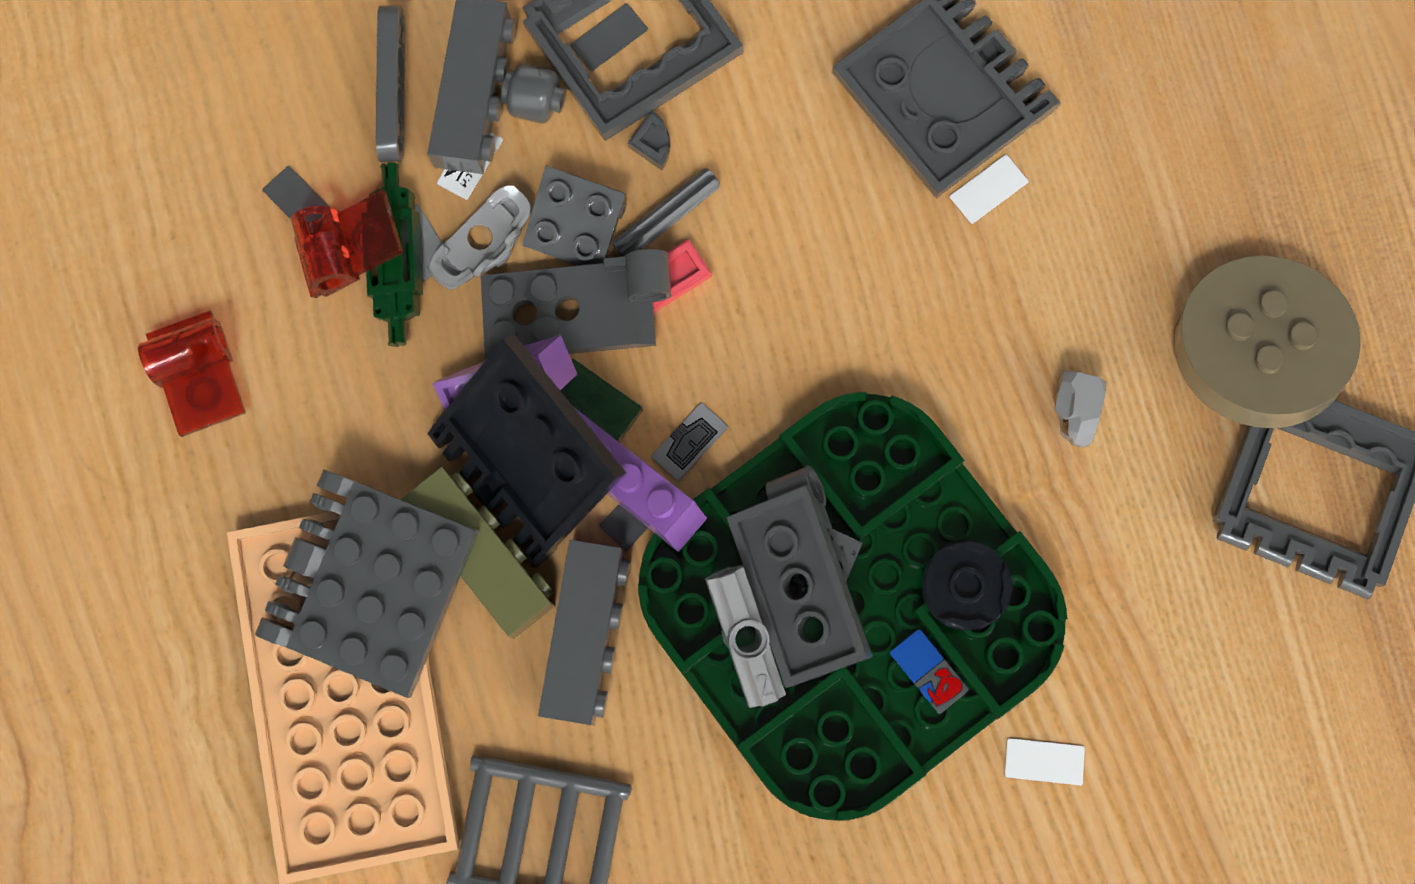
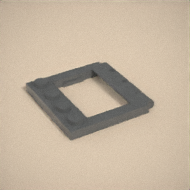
M532 0L522 7L528 17L523 20L525 29L604 141H607L649 114L652 110L654 111L743 54V45L710 0H678L700 27L701 31L697 33V37L682 47L676 46L662 55L663 59L649 68L638 70L628 77L627 82L613 91L607 90L600 95L589 80L590 75L568 43L564 44L558 34L612 0Z
M1335 400L1327 409L1310 420L1289 427L1277 428L1394 474L1366 555L1245 507L1253 485H1256L1259 481L1272 445L1269 441L1274 428L1247 426L1213 518L1214 522L1221 524L1216 539L1247 551L1254 537L1258 539L1254 549L1255 555L1289 567L1295 554H1297L1299 558L1295 568L1296 571L1328 584L1333 582L1337 571H1339L1341 574L1337 583L1338 588L1369 599L1374 592L1375 586L1382 587L1386 585L1415 502V432Z

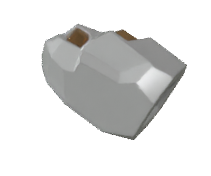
M1064 371L1060 375L1054 408L1060 419V433L1071 445L1084 448L1093 441L1103 407L1107 382L1100 377L1080 372Z

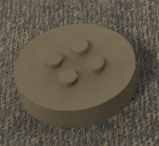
M1252 256L1236 259L1208 273L1195 286L1181 312L1176 326L1174 343L1178 367L1193 393L1205 405L1221 416L1243 425L1259 428L1289 427L1303 423L1322 413L1334 402L1352 377L1358 363L1361 347L1360 331L1356 316L1340 290L1314 269L1293 260L1273 256Z

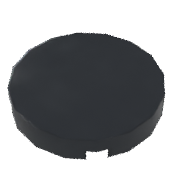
M973 541L953 542L937 551L925 566L921 581L923 601L931 615L946 627L960 631L982 629L996 621L1008 607L1013 589L1010 570L1001 557L989 546Z

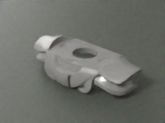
M511 185L503 186L495 191L431 257L427 268L436 282L449 290H454L473 277H479L496 265L500 267L507 262L511 256V249L517 238L521 235L520 230L532 211V206L527 198ZM484 226L491 231L493 239L489 247L477 250L470 246L467 236L473 227Z

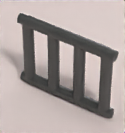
M476 755L471 757L470 771L475 772L466 820L455 872H450L446 884H520L517 883L536 784L562 789L544 884H562L579 792L605 797L589 884H608L623 800H628L631 794V784ZM492 776L518 781L499 879L473 875Z

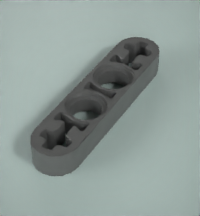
M385 5L378 7L376 152L379 162H402L404 154L405 19L401 5Z

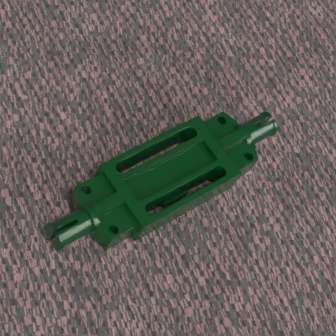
M387 162V164L383 163L380 165L382 188L369 194V213L364 214L367 296L373 299L374 317L380 321L388 322V346L399 347V345H407L405 321L415 316H420L419 295H423L419 213L415 210L414 193L407 188L399 187V165Z

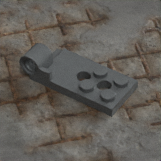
M644 249L630 252L623 257L604 258V263L481 275L485 359L489 357L502 339L514 334L523 346L561 335L569 354L656 346L653 302L667 300L671 297L668 252L658 249ZM567 300L576 301L579 304L578 315L570 321L560 320L557 316L560 304ZM526 304L536 306L537 316L532 323L521 325L516 322V312L521 306Z
M809 465L767 482L766 492L768 501L727 517L763 625L769 633L770 645L785 688L798 685L872 657L828 533L832 526L825 509V491L817 473ZM797 573L802 574L808 581V592L802 599L793 597L789 590L790 579ZM811 616L817 617L822 622L824 628L823 635L817 642L810 641L804 633V624Z

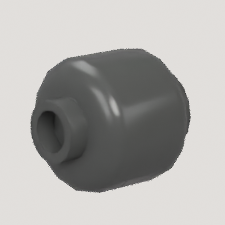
M520 64L514 72H507L502 86L501 102L507 105L511 116L544 124L550 120L554 112L560 113L562 111L566 89L559 87V77L555 71L534 65Z

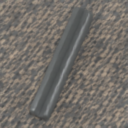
M708 168L700 171L613 241L615 251L620 257H623L630 252L645 248L718 190L719 181Z

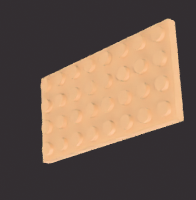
M335 512L227 532L279 884H287L460 849L428 658L412 697L406 698L255 635L261 618H267L294 629L296 623L281 619L264 610L268 601H277L301 612L306 597L283 591L275 584L279 575L308 586L312 585L314 578L299 574L285 568L283 565L295 537L327 549L330 540L300 529L299 526L304 518L307 520L313 519L322 523L323 526L335 530L341 515Z

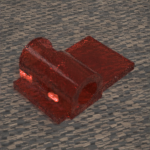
M383 190L370 195L341 212L327 206L317 205L303 208L294 213L290 218L310 297L315 299L321 295L325 297L332 295L360 280L359 275L403 253L386 192ZM309 214H323V217L316 221L306 222L305 216Z
M207 311L146 334L148 341L138 344V353L143 368L155 385L160 388L163 387L180 437L246 414L230 366V362H233L221 323L214 318L213 312Z

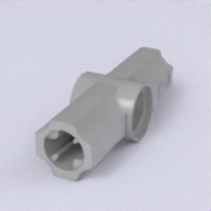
M740 565L715 572L706 577L705 580L722 628L723 641L729 649L749 708L776 702L786 693L769 645V633L762 624L744 567ZM745 626L754 627L756 634L752 643L744 647L737 646L735 642L737 632Z

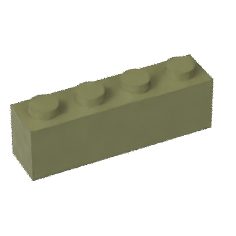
M441 467L400 500L479 531L461 577L507 636L515 639L555 607L548 598L554 591L539 572L531 577L521 563L527 557L510 538L504 543L494 529L500 524L485 505H482L479 509L475 507L468 498V495L473 490L457 471L451 476Z

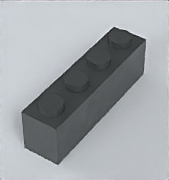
M456 0L427 153L434 168L484 175L486 161L491 162L493 160L495 137L491 136L493 122H499L502 112L501 97H498L500 82H504L505 76L509 71V58L505 57L507 43L513 44L516 33V19L511 18L506 2L494 0Z
M569 540L538 717L595 726L596 717L604 718L608 691H602L601 686L604 673H612L616 650L615 647L609 646L611 629L619 630L623 611V604L616 603L619 585H627L630 571V560L624 559L622 548Z

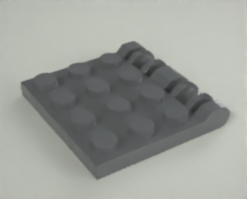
M922 0L835 64L832 69L833 75L936 199L1033 125L1047 118L1061 105V102L1051 90L1043 93L1029 105H1025L1044 89L1046 84L1040 78L1032 80L1016 94L1010 88L1009 84L1015 79L1020 78L1028 69L1029 64L1024 58H1021L1000 74L997 72L1017 53V50L999 29L994 30L975 45L972 43L982 36L993 24L987 15L977 19L963 31L956 24L972 12L976 5L974 0H962L961 2H958L959 0Z
M323 469L316 486L346 497L347 501L344 505L313 493L310 502L315 507L341 514L335 530L325 527L322 523L313 519H302L299 526L300 529L328 539L330 542L326 549L298 537L294 538L283 566L299 574L314 578L311 586L279 575L276 586H279L281 590L288 593L304 596L306 600L301 612L291 609L283 603L268 601L264 611L296 624L293 629L276 621L261 618L255 635L398 695L411 698L479 531Z

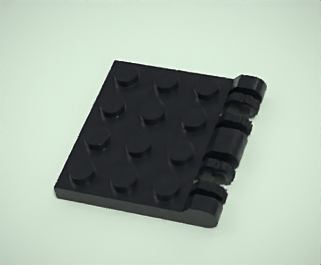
M515 334L502 339L427 433L438 448L448 444L447 448L443 451V455L448 461L459 458L465 451L471 457L459 473L467 482L482 471L483 474L471 488L479 501L490 512L497 510L504 503L508 504L496 518L500 527L503 528L506 525L512 524L517 518L525 525L512 540L519 548H522L535 538L523 552L527 557L526 560L533 568L545 562L558 549L557 546L626 474V471Z

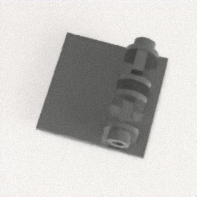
M546 165L522 246L577 266L604 263L617 221L622 219L626 209V203L623 202L626 193Z

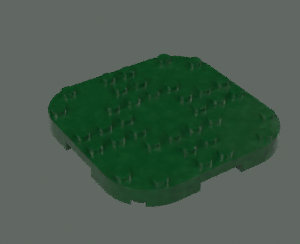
M866 392L849 393L828 400L813 409L782 432L777 440L711 489L707 488L692 499L707 519L679 552L654 533L644 551L639 572L638 596L644 619L656 640L767 789L789 808L803 815L822 820L846 821L858 819L877 812L890 804L927 775L926 773L1043 685L1057 666L1065 646L1063 643L1066 620L1068 619L1067 608L1061 587L1055 575L1022 532H1016L963 464L965 460L935 422L912 403L893 395L888 397L866 394ZM809 465L815 470L823 485L826 495L825 509L832 529L862 542L846 584L872 657L788 688L784 686L775 660L786 695L768 705L749 708L729 649L723 641L722 628L705 578L726 568L743 566L727 517L768 501L766 492L767 482ZM973 541L987 545L1001 557L1010 570L1013 589L1009 605L996 621L982 629L960 631L946 627L931 615L923 601L921 581L925 566L937 551L953 542ZM799 573L797 579L804 581L805 577ZM789 582V590L793 596L797 584ZM811 616L804 624V633L810 641H819L824 632L823 624L817 617ZM752 626L741 628L735 637L736 645L744 647L751 644L755 638V628ZM918 629L924 633L969 689L967 693L941 714L937 713L890 654L893 649Z

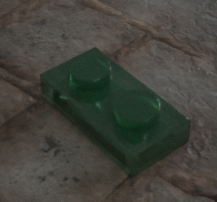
M572 359L577 375L560 391L573 407L620 443L643 411L642 406L578 361Z

